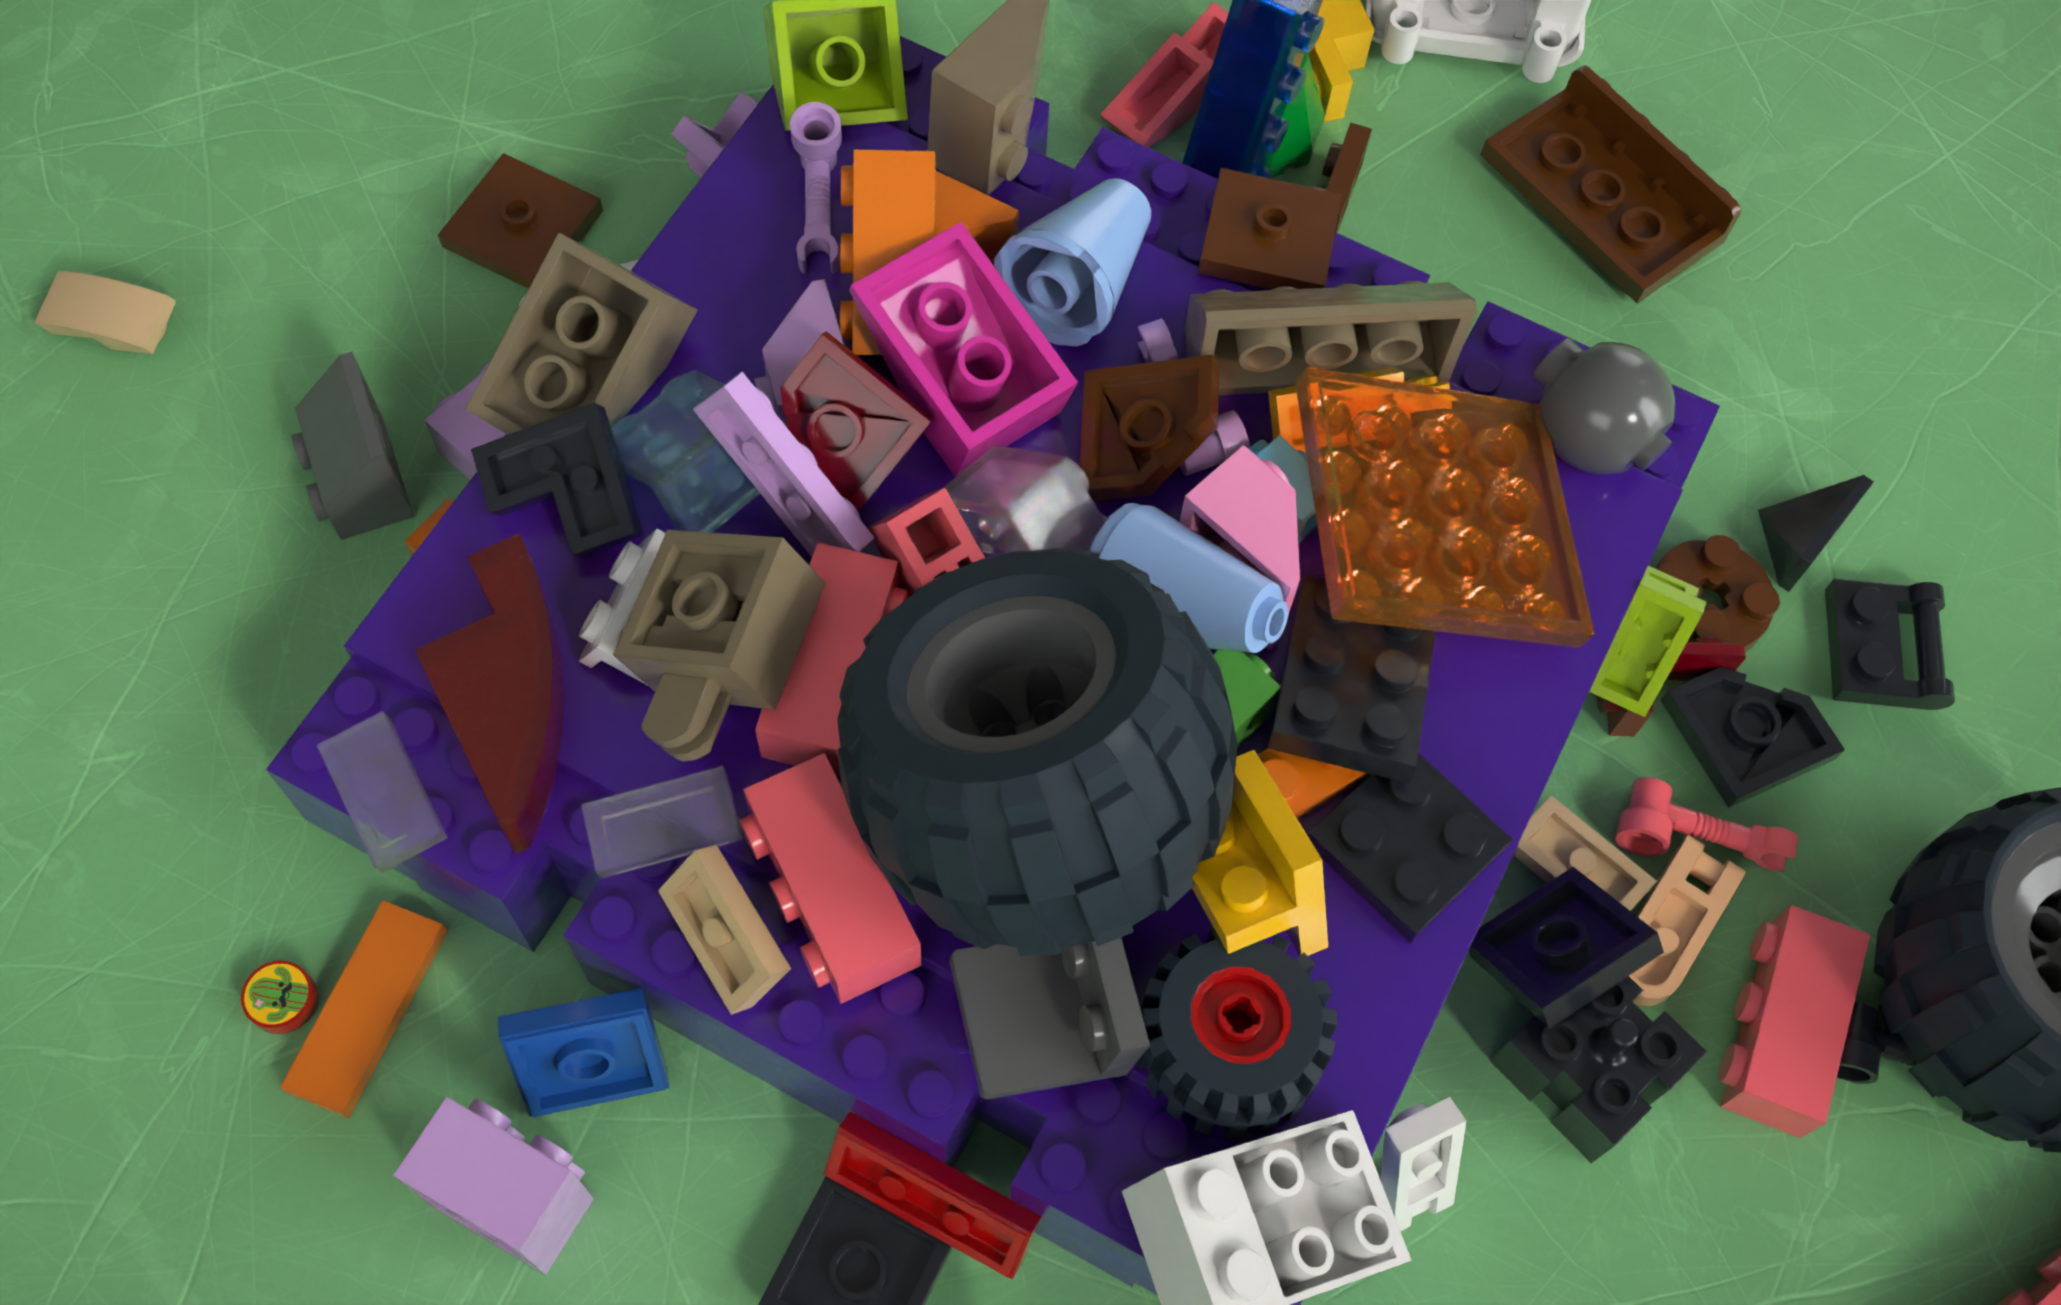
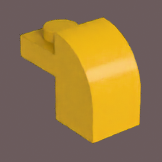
M1310 0L1296 11L1289 24L1287 35L1298 38L1309 54L1325 114L1323 123L1344 118L1353 84L1349 71L1363 68L1366 64L1374 28L1360 0Z

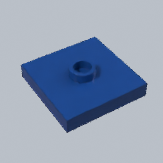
M644 987L498 1017L499 1039L530 1117L649 1094L669 1088L667 1065Z

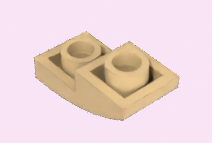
M58 270L34 323L54 335L94 338L111 350L153 354L158 342L165 334L167 321L176 301L168 295L130 283L90 274Z

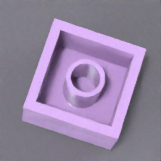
M446 1097L393 1176L428 1205L546 1275L594 1200V1197L580 1181L585 1171L571 1162L573 1159L572 1155L540 1135L536 1134L529 1145L524 1143L523 1141L526 1137L510 1126L512 1121L490 1105L475 1098L467 1109Z

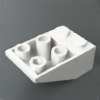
M1353 1110L1164 1168L1122 1190L1161 1305H1291L1412 1261Z

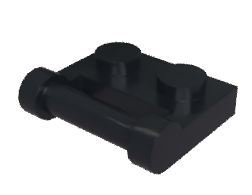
M1833 579L1825 589L1833 700L1924 710L1944 709L1953 705L1955 702L1954 685L1951 680L1946 678L1939 614L1945 607L1943 586L1933 582H1921L1904 586ZM1898 613L1913 615L1918 681L1904 679Z

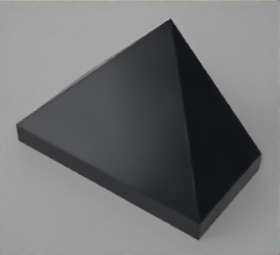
M1861 475L1758 510L1777 582L1780 587L1790 592L1874 481L1865 475Z

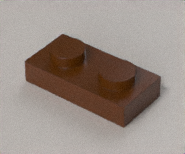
M1350 123L1343 144L1332 142L1322 171L1323 176L1330 177L1327 187L1320 185L1315 187L1342 194L1336 233L1339 231L1359 176L1372 132L1371 128L1355 123Z

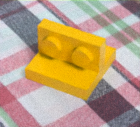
M1255 750L1237 756L1232 806L1225 823V830L1214 857L1199 862L1197 865V872L1192 876L1194 884L1192 890L1228 954L1285 931L1299 956L1303 952L1309 956L1328 948L1322 858Z

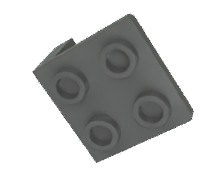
M1121 937L1098 947L1096 942L1063 948L1059 955L1020 956L1017 947L996 944L987 949H982L978 946L957 949L950 957L949 963L980 1096L984 1099L1124 1076L1129 1073L1150 1046Z

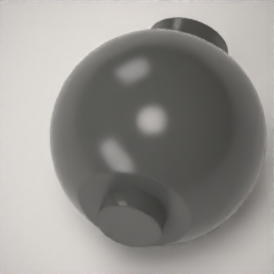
M1567 338L1557 345L1533 372L1532 376L1544 387L1538 408L1541 430L1551 449L1570 466L1598 475L1622 473L1634 464L1644 471L1671 445L1672 441L1665 436V433L1672 426L1675 417L1674 391L1661 365L1641 349L1624 343L1601 342L1589 350H1583L1572 338Z

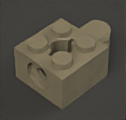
M678 530L666 531L613 656L655 691L641 727L653 742L660 745L665 752L675 759L693 761L707 755L712 749L729 705L775 710L825 586V582L783 537Z

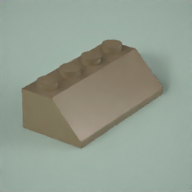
M1406 281L1398 285L1360 286L1349 283L1338 285L1334 288L1296 289L1283 286L1269 291L1232 292L1230 290L1218 289L1203 294H1190L1184 328L1187 358L1213 355L1220 367L1219 395L1268 393L1270 390L1389 367H1396L1403 371L1404 381L1418 376L1434 374L1437 376V383L1449 382L1477 312V307L1473 297L1450 282L1423 283L1421 281Z

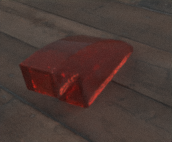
M520 533L467 557L494 614L415 649L484 793L516 854L531 847L554 784L563 737L565 694L560 644L552 613Z

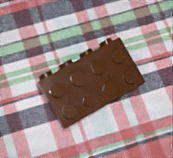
M1586 65L1579 67L1571 73L1564 90L1485 140L1480 154L1636 303L1642 301L1722 245L1741 213L1740 205L1726 189L1718 185L1684 151L1680 150L1653 126L1647 117L1639 113L1606 80L1598 76Z

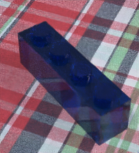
M1232 0L1182 162L1183 164L1217 179L1221 168L1271 178L1272 170L1267 168L1266 164L1270 153L1274 154L1278 150L1286 135L1289 122L1282 119L1287 103L1292 104L1304 83L1306 71L1300 68L1304 53H1309L1313 49L1323 29L1324 18L1318 16L1323 0Z

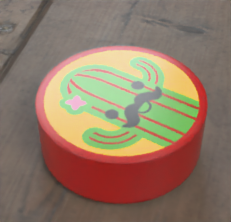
M284 960L272 961L257 968L248 977L241 992V1005L245 1015L261 1030L272 1034L289 1033L303 1026L313 1015L318 1003L317 986L311 976L299 965Z

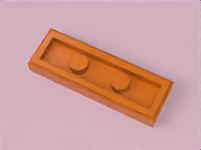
M382 900L284 1078L280 1089L286 1094L349 1119L448 933L446 927L442 923Z

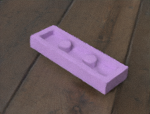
M743 372L739 373L693 408L694 412L811 557L817 542L860 552L874 539V536L861 521L854 505L839 494L817 466L816 459L811 451L796 440L774 412L768 397L761 390L754 387Z

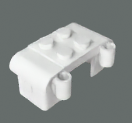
M1366 0L1365 11L1374 28L1372 40L1382 44L1381 53L1391 63L1404 64L1409 62L1414 55V51L1521 65L1522 63V71L1526 78L1536 83H1545L1554 77L1557 67L1571 64L1581 56L1585 43V16L1592 0Z

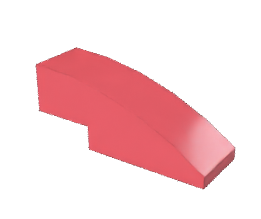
M1213 2L1182 37L1174 32L1104 109L1100 114L1101 119L1124 137L1149 148L1186 123L1213 100L1218 84L1251 41L1256 38L1255 32Z

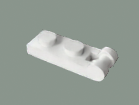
M1451 1097L1428 1108L1424 1104L1411 1106L1399 1113L1391 1121L1389 1127L1385 1128L1380 1180L1400 1232L1411 1226L1412 1217L1426 1210L1435 1215L1454 1204L1466 1119Z

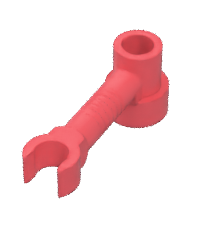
M1644 777L1633 782L1628 809L1623 810L1620 814L1615 838L1618 846L1629 853L1645 857H1655L1668 852L1672 831L1691 835V837L1697 836L1698 839L1703 838L1704 841L1709 840L1711 843L1715 842L1717 845L1722 844L1724 847L1740 851L1746 859L1753 860L1762 868L1772 871H1784L1786 857L1796 859L1799 836L1785 828L1764 827L1761 825L1747 827L1731 821L1721 820V818H1715L1714 816L1709 817L1708 814L1703 815L1702 812L1697 813L1695 810L1670 803L1672 787L1668 783L1660 779Z

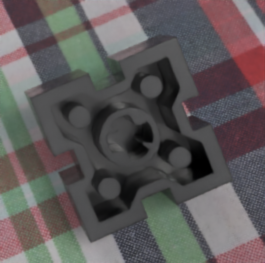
M1629 976L1550 1029L1534 1016L1490 1060L1529 1101L1543 1091L1562 1110L1551 1123L1590 1163H1593L1616 1146L1652 1109L1650 1105L1672 1089L1707 1053L1666 1011L1652 1021L1632 1001L1644 990Z

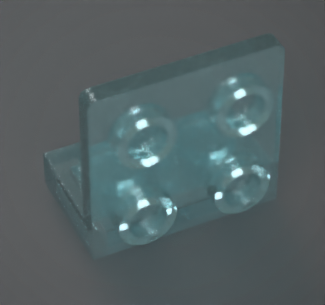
M691 371L688 374H683L670 380L662 388L659 397L637 414H632L619 420L611 430L625 473L652 487L677 530L712 533L759 495L760 492L694 412L693 408L725 384L698 371Z

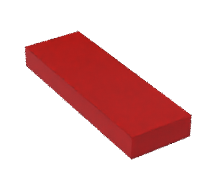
M851 1111L837 1129L823 1173L828 1178L1012 1280L1023 1263L1042 1217Z

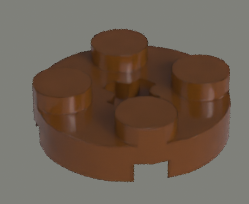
M1725 535L1711 536L1708 540H1692L1675 546L1662 557L1655 567L1657 570L1699 588L1697 598L1703 592L1702 589H1709L1717 593L1722 599L1721 604L1724 608L1722 610H1719L1713 603L1705 606L1704 613L1688 641L1701 637H1713L1720 639L1722 643L1743 644L1745 652H1747L1767 631L1772 617L1780 604L1779 594L1773 588L1771 580L1762 566L1752 556L1741 550L1735 540Z

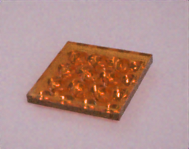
M1306 367L1295 382L1332 619L1580 648L1595 635L1551 436L1542 421L1539 404Z

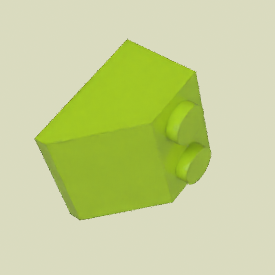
M896 0L772 1L763 7L770 73L785 131L790 130V119L795 110L811 102H820L831 106L838 113L841 126L908 120Z

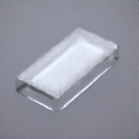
M383 711L317 744L368 856L378 871L383 873L448 838L391 719Z
M724 766L581 804L595 871L601 879L690 855L694 850L713 845L719 847L743 840L728 775Z

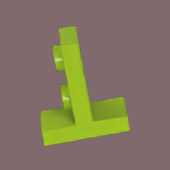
M1648 566L1589 692L1645 717L1704 613L1706 601L1697 598L1699 588Z

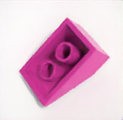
M962 222L850 286L849 291L900 391L933 417V420L923 433L955 478L1061 413L1078 384L1073 374Z

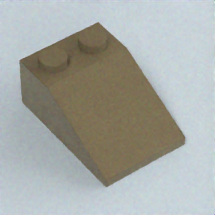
M1007 0L932 70L927 151H935L937 169L988 196L1005 179L1008 181L1013 180L1019 174L1027 159L1028 148L1025 146L1042 67L1050 0Z
M558 233L465 409L509 435L596 403L605 407L611 430L613 431L667 368L698 309L601 253Z

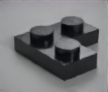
M589 404L471 449L490 513L503 516L554 497L571 553L574 556L583 558L644 535L605 407L599 404Z

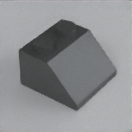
M353 352L339 355L295 407L302 432L292 435V441L303 469L308 470L312 468L316 483L306 485L317 519L322 521L329 518L340 539L343 540L413 518L414 514L383 416Z

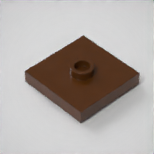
M503 153L440 231L438 237L443 248L524 287L530 288L558 233L580 242L603 212L600 198Z
M1221 168L1197 274L1271 290L1283 286L1296 289L1325 288L1342 194Z

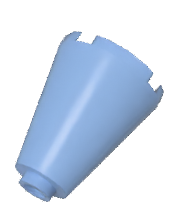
M1116 178L1107 179L1017 232L1005 242L994 258V267L1049 342L1056 345L1077 347L1086 344L1091 337L1100 334L1108 326L1151 220L1149 202L1145 195L1130 182Z
M1137 503L1125 504L1109 516L1095 536L1090 552L1100 555L1099 558L1103 560L1122 559L1146 572L1152 584L1163 589L1165 593L1170 594L1179 612H1187L1209 649L1257 653L1264 649L1268 643L1277 641L1283 633L1288 619V606L1283 601L1281 587L1157 507L1151 505L1143 506Z

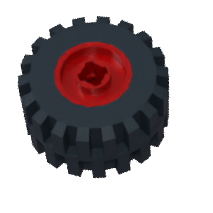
M1210 928L1206 943H1202L1196 934L1184 939L1180 943L1177 956L1168 952L1159 962L1155 978H1150L1141 1008L1150 1046L1138 1060L1139 1069L1148 1068L1149 1075L1146 1086L1154 1098L1163 1093L1169 1098L1166 1112L1178 1121H1180L1185 1112L1195 1116L1198 1120L1194 1130L1210 1135L1214 1124L1226 1126V1138H1243L1247 1128L1255 1126L1258 1135L1274 1130L1281 1117L1289 1121L1301 1110L1305 1100L1311 1097L1332 1057L1336 1042L1331 1040V1037L1338 1026L1336 1009L1325 1008L1332 992L1325 978L1314 982L1311 980L1310 975L1315 967V963L1305 952L1296 959L1286 953L1290 941L1275 934L1271 944L1258 941L1228 954L1215 929Z

